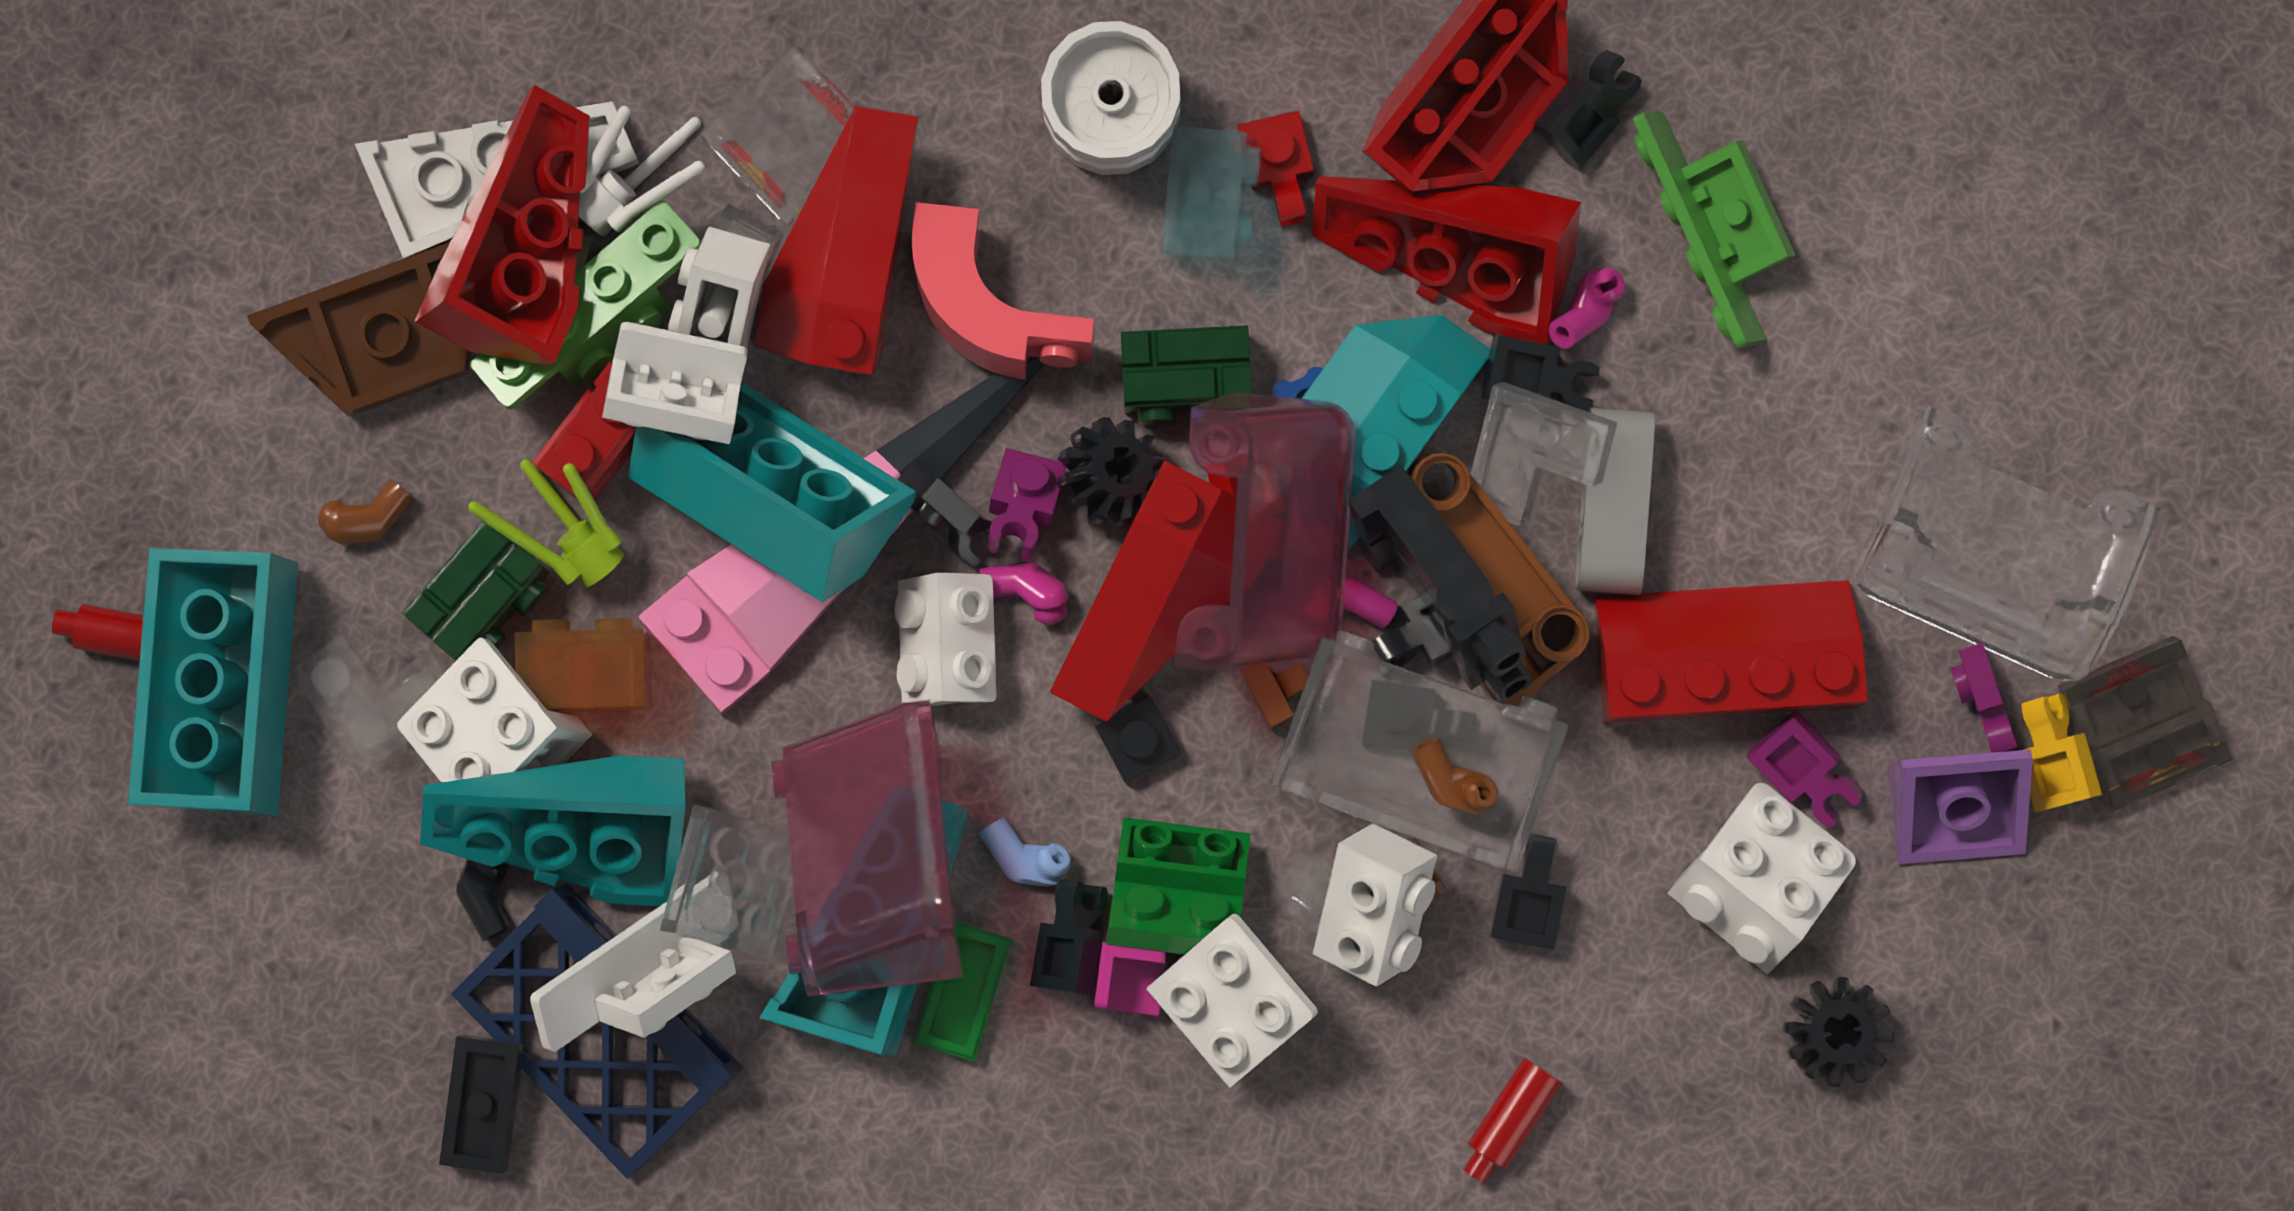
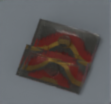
M2174 635L2057 685L2060 693L2064 695L2069 709V716L2077 734L2085 733L2097 778L2111 807L2115 810L2232 760L2212 703L2203 698L2183 642Z

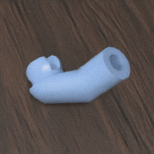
M1005 817L995 821L978 834L1006 877L1014 883L1049 887L1063 880L1070 870L1071 857L1063 846L1051 843L1049 846L1022 844Z

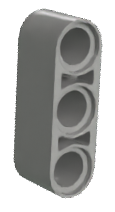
M1591 407L1589 409L1575 575V589L1578 591L1639 596L1641 594L1645 569L1655 434V414L1652 412Z

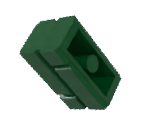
M1248 325L1121 332L1125 415L1138 414V424L1161 425L1176 422V412L1201 411L1202 421H1231L1240 418L1239 409L1252 407Z
M482 521L401 614L451 658L457 661L478 638L490 640L498 649L506 638V635L500 631L502 626L516 611L525 616L535 608L548 591V587L542 581L550 572L527 551Z

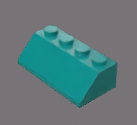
M743 382L740 384L736 418L730 444L711 440H696L687 435L649 427H636L628 471V478L822 603L865 575L913 504L916 491Z
M149 548L128 805L213 813L278 816L298 562L272 553Z

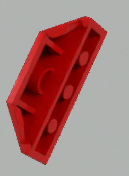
M1464 0L1383 102L1361 152L1409 192L1492 182L1533 130L1537 119L1569 82L1568 32L1565 12L1568 10V0Z

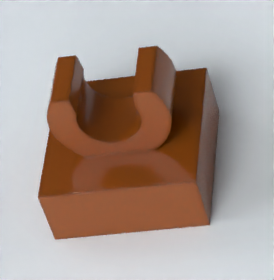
M1265 658L1241 670V675L1270 731L1293 719L1294 714L1286 700L1313 687V682L1302 661L1273 676Z

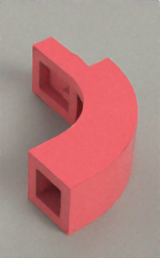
M916 202L912 228V253L918 293L932 324L951 347L982 368L993 373L1026 380L1029 356L1040 357L1039 360L1043 364L1058 368L1075 367L1078 361L1092 363L1095 340L1093 318L1019 310L1003 303L986 288L976 268L981 230L979 209Z

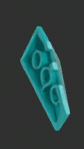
M619 755L423 785L420 845L491 867L505 862L534 871V880L555 886L558 879L590 889L591 898L610 904L661 906L677 894L685 815L684 759Z

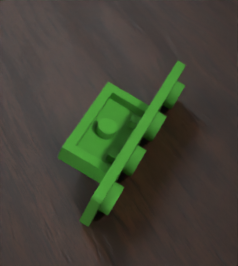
M1646 111L1633 117L1639 132L1634 136L1636 148L1645 164L1650 168L1655 167L1665 189L1660 193L1663 208L1670 220L1677 226L1681 225L1690 245V248L1686 250L1689 265L1699 281L1702 283L1707 282L1717 304L1713 306L1712 313L1718 329L1727 340H1733L1738 348L1754 346L1766 339L1741 282L1796 255L1745 142L1734 141L1687 165L1667 118L1662 111Z
M658 202L575 273L574 286H579L578 309L554 364L549 366L479 354L471 361V368L508 410L515 409L558 371L575 390L585 382H594L610 361L613 362L619 330L623 322L659 328L663 316L672 308L657 290V287L681 267L687 248L699 249L701 241L667 202Z

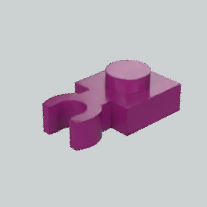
M1009 448L1005 449L990 499L989 513L998 516L992 521L988 538L989 552L997 553L1001 539L1012 535L1019 537L1024 543L1021 560L1030 561L1032 559L1038 540L1037 525L1050 528L1062 490V487L1056 485L1058 477L1065 474L1067 469L1062 463Z
M1980 643L1958 650L1962 664L1950 667L1962 704L1975 701L1991 752H2005L2018 748L1984 644Z
M1797 710L1793 711L1749 749L1747 759L1790 803L1805 792L1812 799L1811 806L1814 816L1821 824L1829 828L1836 824L1838 814L1827 803L1826 798L1833 794L1842 795L1854 807L1861 802L1862 791L1857 782L1846 775L1833 774L1830 771L1838 764L1840 754Z

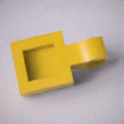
M2060 693L2021 703L2023 718L2030 731L2034 747L2023 749L2031 750L2033 757L2030 798L2034 812H2041L2102 795L2085 733L2067 736L2069 709L2064 695Z

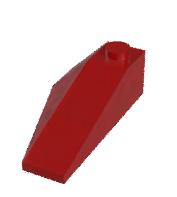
M1319 176L1315 183L1312 236L1377 272L1392 266L1421 282L1416 293L1433 303L1441 293L1472 310L1473 313L1468 322L1486 332L1548 345L1551 341L1549 326L1558 317L1575 258L1581 202L1519 187L1463 185L1409 192L1396 180Z

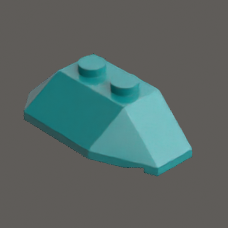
M1444 315L1355 325L1280 428L1294 520L1346 556L1358 540L1357 528L1354 525L1347 500L1400 465H1402L1406 472L1489 359L1490 348Z

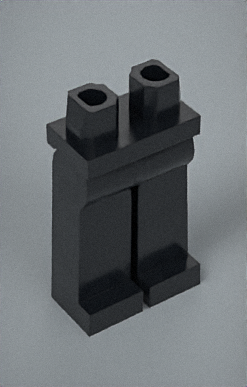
M1402 465L1349 498L1347 501L1354 525L1357 528L1356 532L1364 557L1376 572L1392 562L1443 627L1449 652L1453 660L1457 662L1460 676L1467 686L1473 690L1482 683H1485L1500 704L1528 688L1533 682L1531 673L1522 663V660L1526 657V651L1521 641L1514 606L1503 592L1493 598V590L1487 578Z

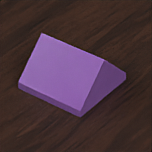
M2031 750L1907 759L1888 765L1898 864L2026 854L2033 762Z

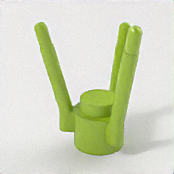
M523 459L520 463L521 469L531 480L534 487L568 528V531L557 542V545L563 551L561 557L479 502L472 501L469 503L468 509L472 514L551 567L567 585L578 578L585 587L592 586L608 575L624 557L623 551L618 547L622 540L607 524L585 482H583L576 467L571 463L564 465L563 472L590 523L586 519L579 521L548 480L529 459Z

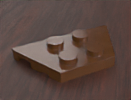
M450 242L247 315L250 325L348 417L466 375L469 372L470 351L414 322L437 267Z

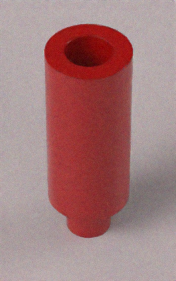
M83 603L77 613L57 609L53 617L52 634L71 637L74 649L140 661L143 615Z
M1523 1058L1467 1143L1475 1149V1152L1463 1170L1483 1184H1485L1496 1165L1507 1170L1563 1083L1528 1059Z

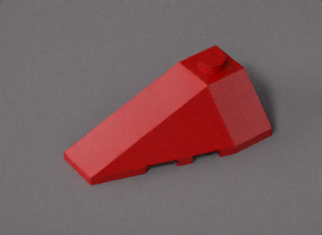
M536 85L529 89L437 267L414 322L470 352L549 366L556 362L578 309L579 286L574 285L576 253L582 250L583 229H578L580 191L586 185L590 115Z
M858 105L854 107L763 284L754 346L807 364L872 375L880 366L919 116Z
M1164 460L1049 693L1107 722L1252 579L1281 521Z

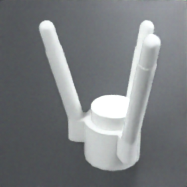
M621 106L587 162L586 185L580 191L579 217L595 232L604 237L612 229L619 233L634 217L701 174L705 170V164L702 161H696L631 202L636 197L633 190L700 128L701 120L699 118H691L624 180L610 169L603 176H600L598 172L631 114V109L628 106Z

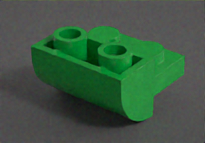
M1123 817L1106 945L1186 954L1229 916L1237 914L1241 917L1251 833Z

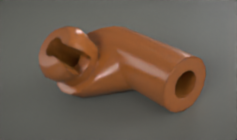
M390 479L370 504L343 505L340 500L326 503L318 514V524L329 540L341 545L375 543L384 538L415 498Z
M1440 737L1424 740L1410 750L1432 798L1438 804L1474 814L1489 810L1496 804L1499 791L1494 780L1480 772L1452 765Z

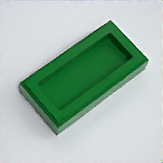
M950 920L913 1041L914 1044L973 1062L976 1061L1013 940L1012 938Z

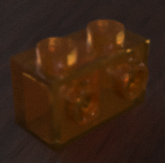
M596 619V630L570 631L569 620L532 621V632H515V671L547 710L559 713L652 711L651 634L645 629H634V619Z

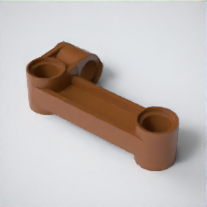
M1447 453L1426 454L1415 461L1410 467L1408 475L1487 578L1493 590V598L1503 592L1514 606L1521 641L1526 651V657L1522 660V663L1531 673L1533 683L1501 704L1485 683L1481 684V687L1500 711L1506 715L1534 696L1547 684L1551 677L1584 651L1590 637L1589 625L1584 615L1576 609L1469 473L1465 464L1456 456ZM1435 463L1446 465L1454 475L1455 484L1453 491L1442 500L1431 499L1422 487L1424 472ZM1562 614L1569 619L1572 625V637L1565 647L1559 650H1550L1542 640L1541 629L1549 617Z

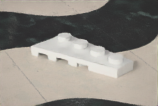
M613 102L576 107L590 115L587 162L617 113ZM496 120L472 124L471 128L440 133L430 131L408 135V138L386 142L375 140L355 144L403 259L451 242L460 225L469 195L476 194L513 121L499 123ZM624 127L600 168L598 175L603 176L609 169L619 173L640 164Z

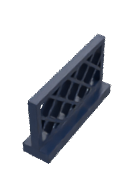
M568 884L552 888L534 906L535 910L451 995L493 1039L524 1043L521 1068L606 1158L629 1179L744 1067L687 1008L667 1021L661 1030L647 1036V1060H613L614 1027L600 1021L598 1023H602V1059H569V1043L558 1050V1058H535L525 1048V1022H536L534 1013L525 1012V976L557 977L569 969L570 956L576 962H579L617 936ZM540 925L558 942V968L525 967V940ZM514 952V967H499ZM490 975L514 976L513 1012H491L473 992ZM501 1021H513V1034ZM658 1048L671 1061H658ZM545 1067L558 1068V1081ZM569 1068L602 1069V1105L579 1104L569 1094ZM613 1069L647 1070V1106L613 1105ZM658 1070H680L699 1091L684 1106H658ZM589 1114H602V1127ZM613 1114L646 1115V1143L631 1158L613 1140ZM658 1115L672 1116L658 1130Z

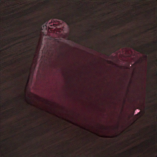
M1237 392L1191 407L1189 442L1191 454L1196 463L1208 473L1218 476L1238 478L1230 606L1218 604L1201 605L1186 614L1180 622L1177 632L1175 667L1217 670L1312 658L1332 648L1339 639L1343 624L1350 508L1347 500L1351 498L1355 449V428L1351 417L1341 406L1328 401Z
M931 699L904 702L783 747V760L772 761L776 799L786 798L797 934L786 935L787 961L790 974L802 973L807 996L963 978L960 946L955 935V907L951 891L941 790L943 789L941 751Z

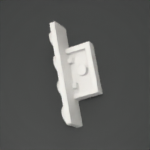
M715 871L709 872L531 995L530 1001L542 1047L556 1052L599 1021L645 1038L649 1034L661 1030L667 1021L694 1002L709 996L714 988L733 976L736 970L731 951L711 944L735 926V917L724 874Z

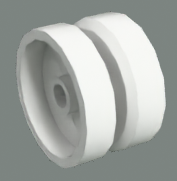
M1123 21L1093 22L1068 34L1049 56L1041 78L1044 124L1056 149L1075 166L1100 175L1129 174L1153 163L1171 143L1180 119L1179 72L1168 49L1149 31ZM1109 90L1114 97L1119 92H1122L1123 97L1118 103L1108 105L1100 100V93Z

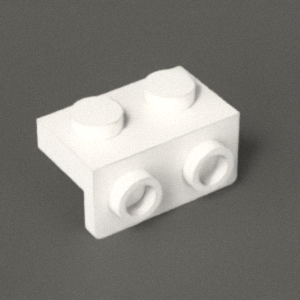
M623 322L620 326L611 366L602 418L624 422L634 427H649L687 435L696 440H711L730 444L748 350L744 346L631 322Z
M934 573L898 581L895 618L899 625L900 660L897 665V681L901 688L902 708H927L951 703H988L995 701L997 692L992 577L988 574Z

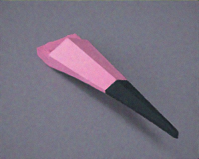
M1029 356L1026 380L1010 378L997 373L993 374L864 459L896 479L901 476L913 461L941 480L1045 364L1040 362V357ZM909 508V510L907 511V513L905 514V516L903 517V519L900 521V523L898 524V526L896 527V529L894 530V532H895V531L899 528V526L906 520V518L913 512L910 508ZM731 544L689 571L685 578L638 616V621L722 716L774 671L842 591L822 603Z

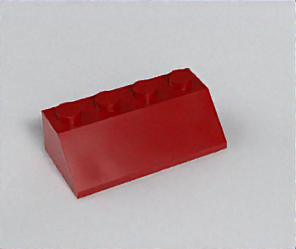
M1849 580L1641 593L1640 596L1627 594L1594 596L1603 723L1793 712L1795 710L1811 711L1857 708L1868 702L1863 636Z

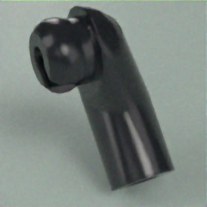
M466 859L456 886V893L482 942L511 927L496 900L509 864L503 862L491 867Z

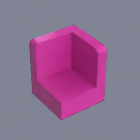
M1102 942L1094 1007L1159 1016L1160 1005L1146 988L1164 973L1167 952L1106 945V942Z

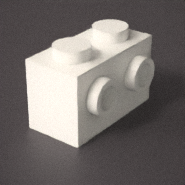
M708 227L699 249L688 247L684 255L678 284L687 286L684 301L677 299L674 305L668 330L747 348L770 244Z
M1374 823L1339 842L1313 954L1376 987L1401 971L1406 972L1409 970L1419 956L1422 939L1418 936L1423 913L1429 907L1435 893L1436 886L1435 882L1432 881L1437 855Z

